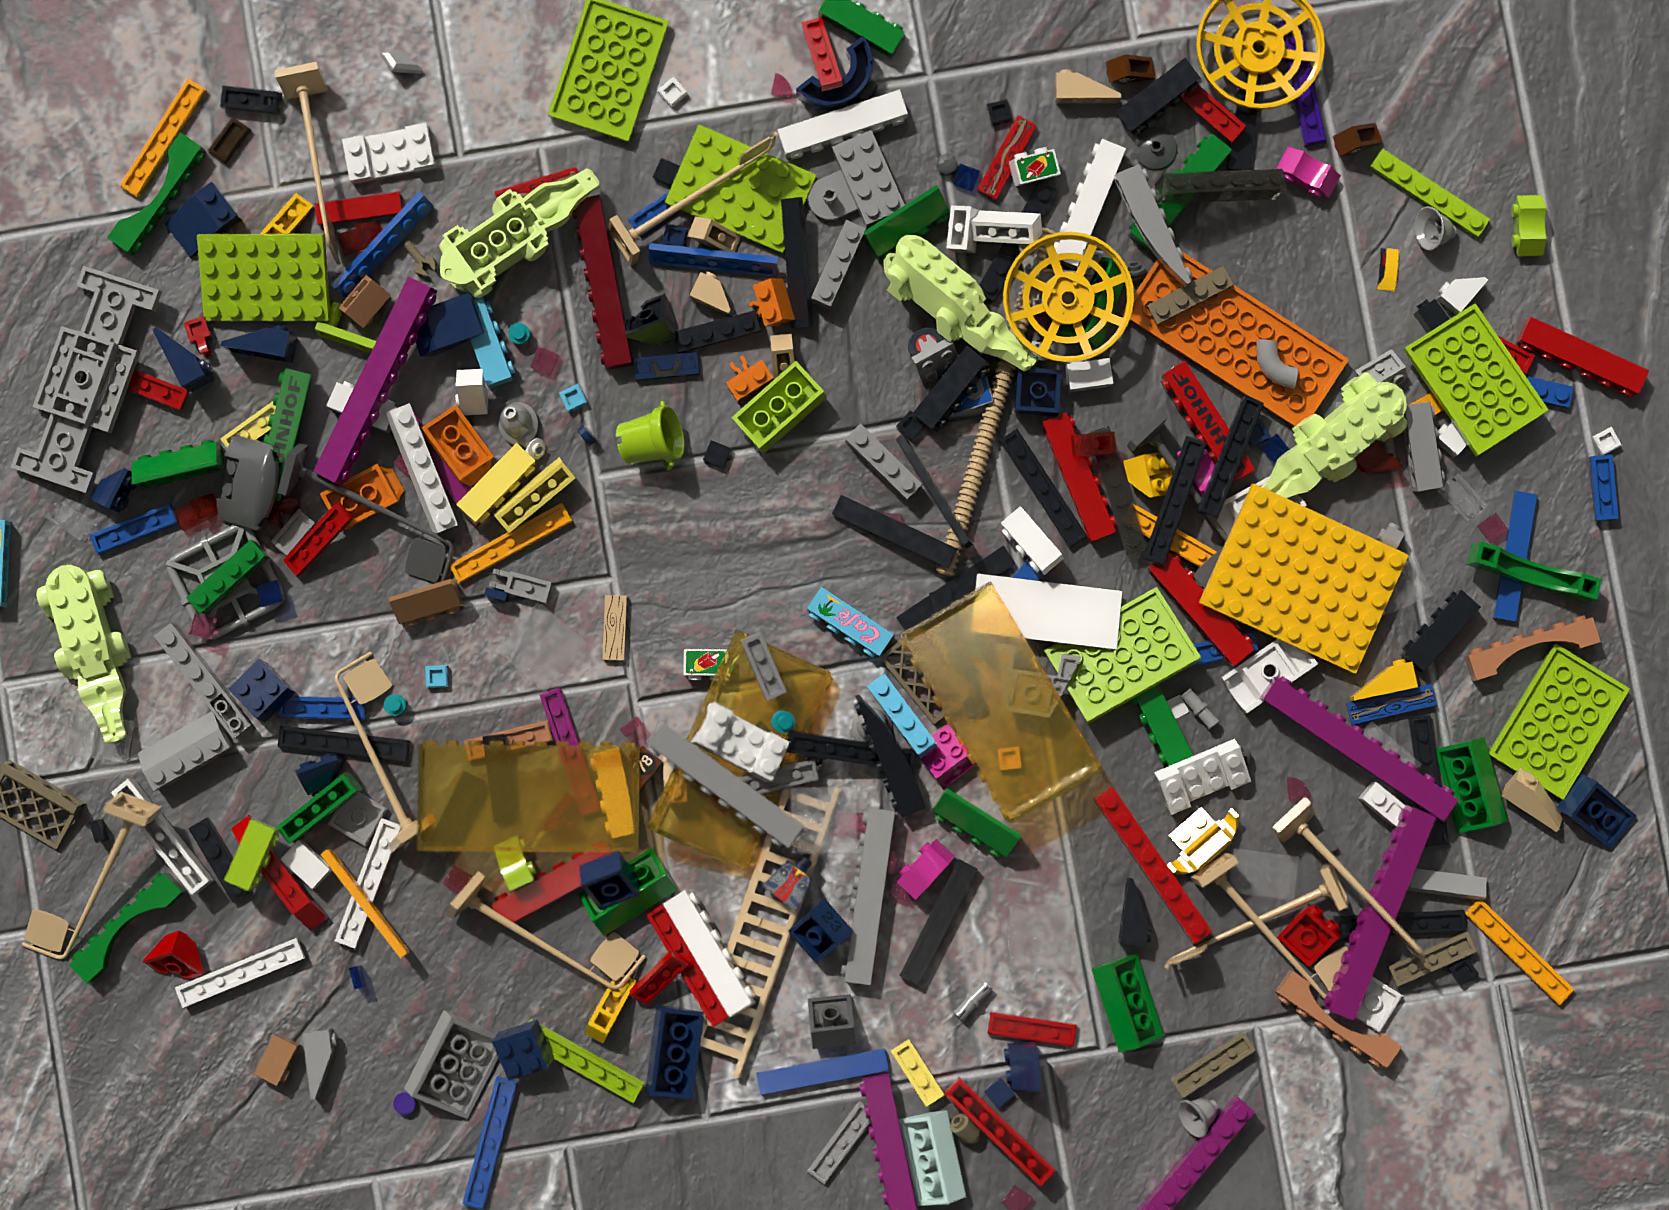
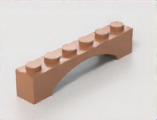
M1585 615L1573 618V623L1565 625L1563 621L1553 624V629L1545 631L1544 628L1531 631L1532 636L1524 638V635L1521 634L1511 637V642L1503 644V641L1490 644V649L1483 650L1482 647L1469 650L1470 655L1464 656L1472 681L1496 675V669L1508 657L1534 644L1560 642L1574 645L1575 649H1580L1601 642L1593 617L1586 619Z
M1288 971L1275 992L1280 994L1279 1000L1288 1006L1290 1003L1296 1005L1298 1013L1306 1018L1310 1015L1316 1019L1314 1024L1321 1029L1326 1030V1028L1332 1030L1334 1032L1332 1036L1343 1043L1346 1040L1351 1043L1352 1046L1350 1048L1359 1055H1362L1363 1052L1370 1057L1368 1061L1378 1068L1381 1065L1388 1068L1402 1047L1381 1032L1378 1035H1366L1341 1026L1331 1019L1317 1004L1309 989L1311 983L1294 971Z

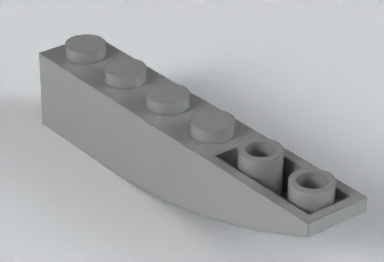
M1138 164L1115 174L1114 181L1141 237L1168 272L1185 288L1188 287L1191 283L1192 274L1190 269L1183 265L1182 259L1184 257L1179 247L1176 248L1173 242L1175 239L1174 233L1165 224V212L1162 208H1158L1156 203L1158 197L1153 188L1150 189L1147 183L1149 177L1146 170L1141 169Z
M170 623L154 635L233 739L251 726L221 681L176 623Z

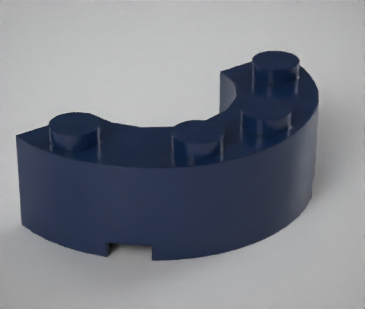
M864 36L846 49V56L850 61V69L842 79V87L822 91L819 80L812 75L796 88V95L809 106L820 110H839L855 103L858 100L859 94L870 83L872 76V53Z

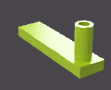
M332 302L330 307L331 320L324 323L317 322L315 327L317 335L371 354L376 341L336 328L343 311L339 309L340 303Z

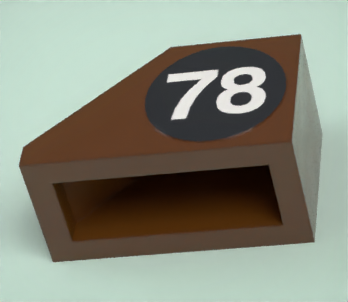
M1125 54L1106 61L1109 83L1125 84L1155 79L1152 57Z
M1376 123L1352 126L1332 136L1335 142V149L1339 152L1340 156L1352 155L1383 143Z
M641 746L640 749L636 747L629 755L631 758L629 761L632 794L635 796L639 794L663 764L661 759L644 746Z

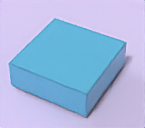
M579 384L559 392L568 413L588 404Z
M448 665L425 666L426 688L449 687Z

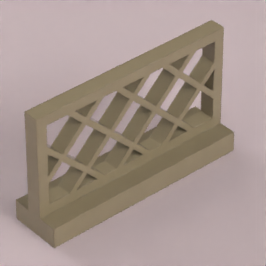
M919 624L879 657L933 724L975 692L922 624ZM911 637L917 643L916 652L905 651V642ZM902 645L901 650H896L898 647ZM891 653H900V665L892 664L887 656ZM904 654L916 655L915 667L904 666ZM919 656H926L931 660L930 669L919 667ZM903 669L915 670L914 682L906 681L902 677ZM918 671L930 672L929 684L917 682ZM933 673H941L944 676V685L932 684ZM917 686L929 687L928 699L919 698L916 694ZM932 688L944 689L943 700L931 699ZM947 689L955 690L960 698L955 702L946 701ZM930 703L942 704V713L937 717L930 711Z
M14 761L4 762L0 767V795L4 807L0 808V817L52 848L59 849L77 813L82 810L85 803ZM5 776L12 780L13 789L4 791L2 781ZM26 788L30 790L32 799L23 802L20 789ZM15 791L18 803L8 805L5 793ZM45 799L49 801L51 810L41 813L38 800ZM33 802L37 814L27 816L24 804ZM19 806L23 818L15 819L12 817L10 808ZM64 810L69 813L70 816L67 822L60 823L56 811ZM52 813L55 825L46 827L42 815ZM38 816L41 829L34 830L30 827L28 819ZM57 828L59 836L56 842L49 838L48 829Z

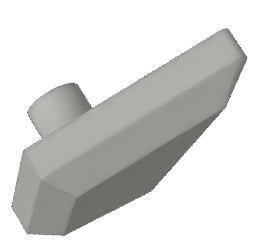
M401 50L381 54V58L392 72L422 73L423 69Z

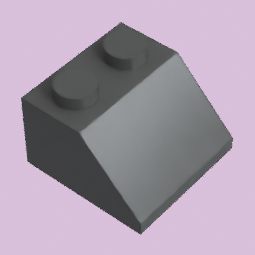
M851 994L808 999L813 1049L856 1045Z

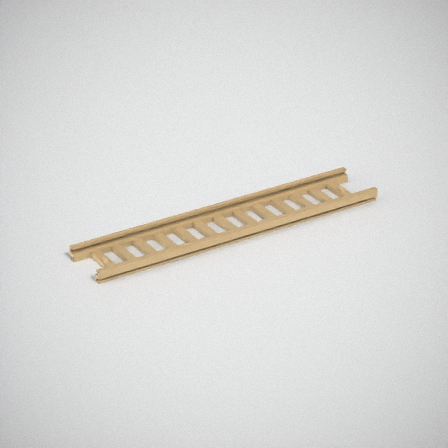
M792 787L782 790L777 807L784 811L789 798L826 811L822 824L784 811L804 827L819 832L815 844L795 838L791 844L794 847L812 853L809 859L812 864L806 871V874L810 877L813 875L842 789L837 787L833 791L830 803L791 790ZM769 833L766 835L727 945V949L733 956L731 961L734 965L768 976L765 987L761 988L744 982L746 987L749 985L756 996L761 997L757 1009L749 1007L741 1012V1014L753 1018L749 1030L726 1021L715 1026V1028L746 1038L742 1050L705 1038L706 1028L708 1025L711 1026L705 1014L701 1032L700 1046L739 1059L733 1075L737 1078L742 1076L791 934L788 930L796 923L805 897L804 894L795 911L786 903L755 893L758 881L766 882L772 876L762 872L766 860L783 865L787 860L793 865L797 863L795 860L769 851L772 845L770 839L773 837ZM751 901L790 914L786 927L749 914L748 910ZM744 922L783 935L779 947L740 934ZM737 942L774 955L772 967L770 968L734 955L733 952Z

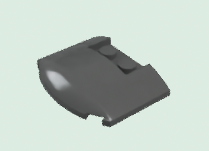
M239 435L233 437L224 456H228L221 498H216L218 515L221 520L254 530L262 528L258 525L264 517L268 518L274 504L278 486L279 466L278 462L274 461L272 450H276L275 445Z

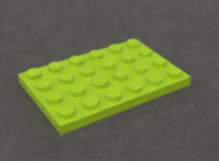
M586 0L547 114L548 117L629 143L669 26V21L606 0Z
M698 124L665 200V204L675 205L738 166L741 154L751 148V146ZM765 153L680 210L692 216L712 219L741 237L783 254L785 245L781 199L803 197L804 206L809 191L816 179V174Z
M325 234L197 235L202 306L206 321L331 320Z
M1476 303L1403 349L1476 457L1549 410Z
M1157 587L1121 607L1117 649L1058 642L1044 650L1057 674L1061 653L1081 657L1066 689L1088 724L1201 660L1198 651Z
M1555 643L1490 748L1489 755L1515 772L1519 768L1530 772L1540 781L1546 791L1564 800L1630 688Z

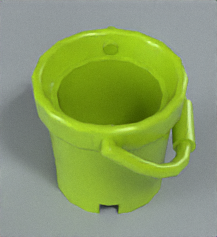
M661 401L658 407L651 413L620 423L617 426L616 437L621 436L622 443L617 444L622 459L627 464L631 463L630 465L662 460L665 469L671 470L674 466V461L680 460L684 454L685 443L681 423L674 410L666 405L665 401Z

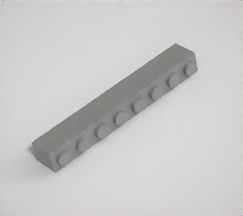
M660 722L645 742L650 746L647 750L657 757L660 754L667 758L666 764L674 770L678 767L685 772L683 776L692 783L697 780L702 784L700 789L708 795L716 794L720 797L718 802L727 809L732 806L737 810L736 815L746 822L750 819L754 822L753 828L764 835L767 832L773 836L770 840L780 848L783 844L789 848L804 827L665 723Z
M868 807V812L864 811L862 824L866 825L865 833L860 834L859 846H863L862 855H857L856 867L860 868L859 877L855 876L853 889H856L857 892L856 898H851L850 911H854L853 920L848 919V925L853 929V932L850 935V941H845L844 954H848L847 963H842L841 976H845L844 982L871 985L895 814L893 810Z

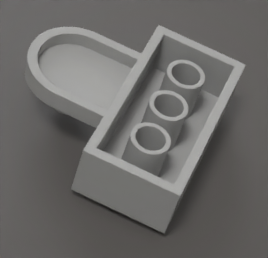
M872 130L832 147V154L840 171L816 181L808 195L810 209L818 218L833 221L858 211L866 230L905 205Z

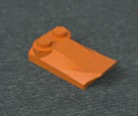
M456 404L421 427L420 430L425 441L432 445L459 482L472 487L491 469V463L494 458L493 454Z
M378 464L354 475L344 482L343 485H340L384 508L396 504L401 494L405 491L393 468H386ZM331 489L320 493L328 510L335 503L340 502L354 518L341 532L351 529L356 524L379 513Z

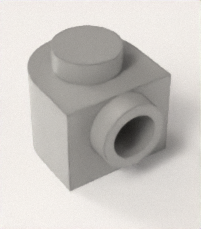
M1390 522L1386 529L1381 528L1376 540L1397 549L1405 533L1400 531V526Z

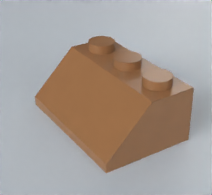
M452 579L388 597L398 624H405V627L417 625V621L424 618L426 621L439 618L438 614L446 612L447 615L460 612L459 608L464 607L457 582Z

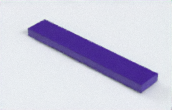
M1284 20L1278 22L1279 28L1286 24ZM1300 24L1298 28L1303 40V52H1308L1303 27ZM1290 31L1283 36L1285 49L1296 51L1293 32ZM1286 58L1289 71L1294 63V59ZM1301 60L1299 68L1290 79L1291 86L1295 91L1303 85L1312 71L1310 61ZM1313 81L1309 88L1295 99L1304 146L1326 142Z

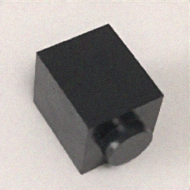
M1426 299L1416 306L1418 311L1413 314L1426 333L1431 332L1450 320L1436 299L1431 302Z

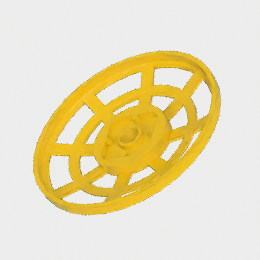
M1214 0L1200 21L1196 37L1197 59L1203 75L1212 88L1223 98L1236 105L1260 110L1286 105L1303 94L1313 83L1321 69L1325 49L1324 33L1320 20L1306 0H1292L1303 10L1302 13L1293 19L1282 9L1271 5L1272 0H1263L1262 3H1249L1238 8L1233 0ZM1224 2L1229 14L1220 23L1216 34L1204 31L1210 15L1218 5ZM1261 10L1259 20L1246 24L1241 13L1247 11ZM1269 12L1279 16L1286 24L1277 29L1268 23ZM1232 19L1240 29L1234 39L1222 36L1226 26ZM1307 19L1311 22L1315 33L1316 53L1303 52V40L1298 26ZM1290 31L1293 32L1296 51L1285 49L1283 36ZM1202 40L1214 43V54L1219 69L1209 74L1203 59ZM1255 42L1262 43L1264 51L1261 53L1256 52L1253 49V44ZM1220 45L1232 47L1234 59L1227 64L1223 62ZM1282 58L1294 59L1292 67L1283 76L1276 66ZM1301 60L1314 62L1313 69L1307 80L1295 91L1288 81L1296 73ZM1240 66L1249 72L1248 82L1244 83L1238 80L1230 72ZM1269 72L1276 81L1268 85H1256L1257 75ZM1225 76L1234 85L1245 89V101L1238 100L1227 94L1215 81ZM1281 87L1288 95V97L1272 103H1254L1255 92H1265Z
M1058 232L1034 241L1017 256L1005 280L1003 302L1006 318L1011 330L1030 351L1052 361L1079 362L1103 353L1120 338L1132 314L1134 290L1131 275L1126 264L1107 243L1085 233ZM1072 239L1087 242L1089 245L1084 255L1076 253L1057 254L1053 242ZM1045 245L1048 258L1040 262L1031 271L1030 275L1018 270L1020 264L1030 253ZM1097 247L1113 259L1122 274L1109 279L1104 269L1096 261L1092 260ZM1076 260L1080 261L1076 273L1063 272L1060 261ZM1050 264L1052 265L1055 276L1047 284L1036 279V276L1042 269ZM1088 266L1092 267L1103 280L1102 282L1091 285L1083 277ZM1013 278L1025 283L1023 290L1024 310L1012 313L1010 308V289ZM1125 282L1127 304L1124 317L1121 318L1111 313L1114 302L1112 287ZM1031 286L1043 292L1042 304L1030 307L1029 294ZM1103 290L1107 291L1105 310L1093 306L1094 294ZM1066 292L1072 293L1075 298L1074 302L1065 304L1062 301V295ZM1043 312L1047 313L1053 320L1048 331L1038 324L1034 315ZM1089 314L1101 318L1094 328L1085 333L1081 323L1082 320ZM1027 318L1032 327L1045 337L1040 348L1034 346L1023 336L1015 323L1016 321ZM1107 321L1119 326L1115 334L1106 343L1092 351L1088 339L1097 334ZM1061 324H1073L1077 336L1061 337L1057 336L1056 333ZM1052 341L1064 344L1079 342L1084 354L1060 356L1048 353Z

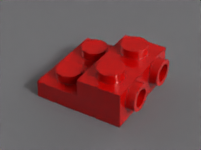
M1307 903L1277 935V938L1310 967L1339 938L1341 932L1339 931V925L1334 920L1330 919L1328 921L1322 916L1323 911L1315 904L1311 906Z

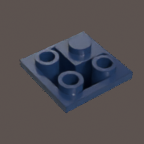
M123 468L102 479L91 500L120 513L121 509L124 510L128 504L129 498L127 497L130 491L136 488L135 485H132L131 481L132 471Z
M330 753L321 756V761L319 762L311 760L300 764V769L295 770V773L307 795L319 793L336 780L345 761L344 756Z

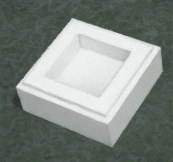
M674 76L657 90L671 108L688 94Z
M1612 427L1591 437L1600 455H1605L1622 446Z

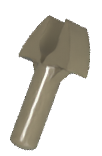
M411 241L405 243L404 247L417 262V267L413 269L417 274L429 277L424 271V263L430 265L436 272V263L432 255L425 258Z

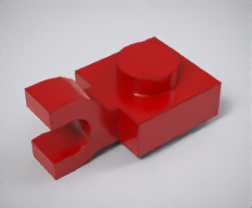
M204 315L184 322L190 343H197L199 352L203 354V357L212 355L206 340L211 338L212 335Z

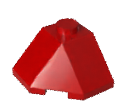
M180 930L165 935L143 960L145 964L158 973L168 975L169 971L179 973L180 978L192 979L204 973L195 941Z

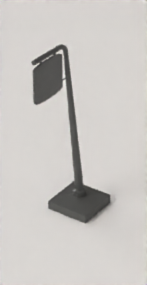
M1161 411L1130 440L1127 447L1134 452L1150 443L1158 449L1174 471L1177 462L1161 441L1162 437L1158 434L1168 418ZM1192 485L1190 494L1199 505L1201 497ZM1208 517L1226 542L1228 535L1219 522ZM1222 550L1211 556L1194 574V578L1204 588H1206Z
M299 443L288 452L278 493L287 495L299 484L300 479L308 478L423 532L421 539L416 537L412 542L406 561L405 572L434 583L437 582L439 576H442L441 582L446 581L454 552L451 541L309 470V467L304 466L308 445ZM425 533L446 543L450 548L448 556H445L446 547L423 540V534ZM445 558H447L444 572L441 574Z

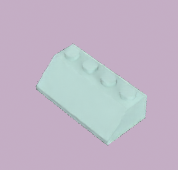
M947 1110L899 1119L917 1206L949 1204L966 1197Z

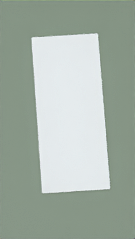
M977 574L971 632L1117 649L1122 591Z

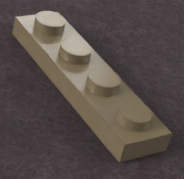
M1222 266L1191 282L1188 287L1185 288L1183 286L1147 305V309L1157 326L1232 287L1234 284L1226 269Z
M1466 931L1423 950L1426 961L1424 964L1421 963L1419 957L1413 954L1387 967L1395 985L1398 987L1477 952L1469 932Z
M1242 1031L1170 1078L1181 1097L1184 1098L1256 1050Z

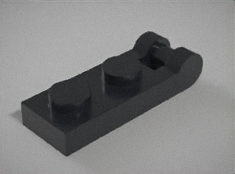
M222 85L220 107L223 109L280 115L281 108L279 105L283 98V93ZM266 98L272 99L271 105H265Z

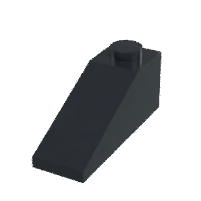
M1127 877L1118 942L1146 947L1147 942L1150 943L1152 930L1149 929L1134 880Z

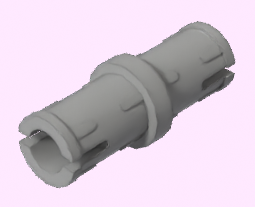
M1191 688L1181 696L1193 710L1192 714L1194 716L1197 715L1208 729L1219 721L1206 707L1208 704L1206 702L1203 703Z
M982 980L971 994L968 993L965 996L966 999L953 1012L964 1021L975 1007L978 1008L981 1005L980 1002L993 989Z

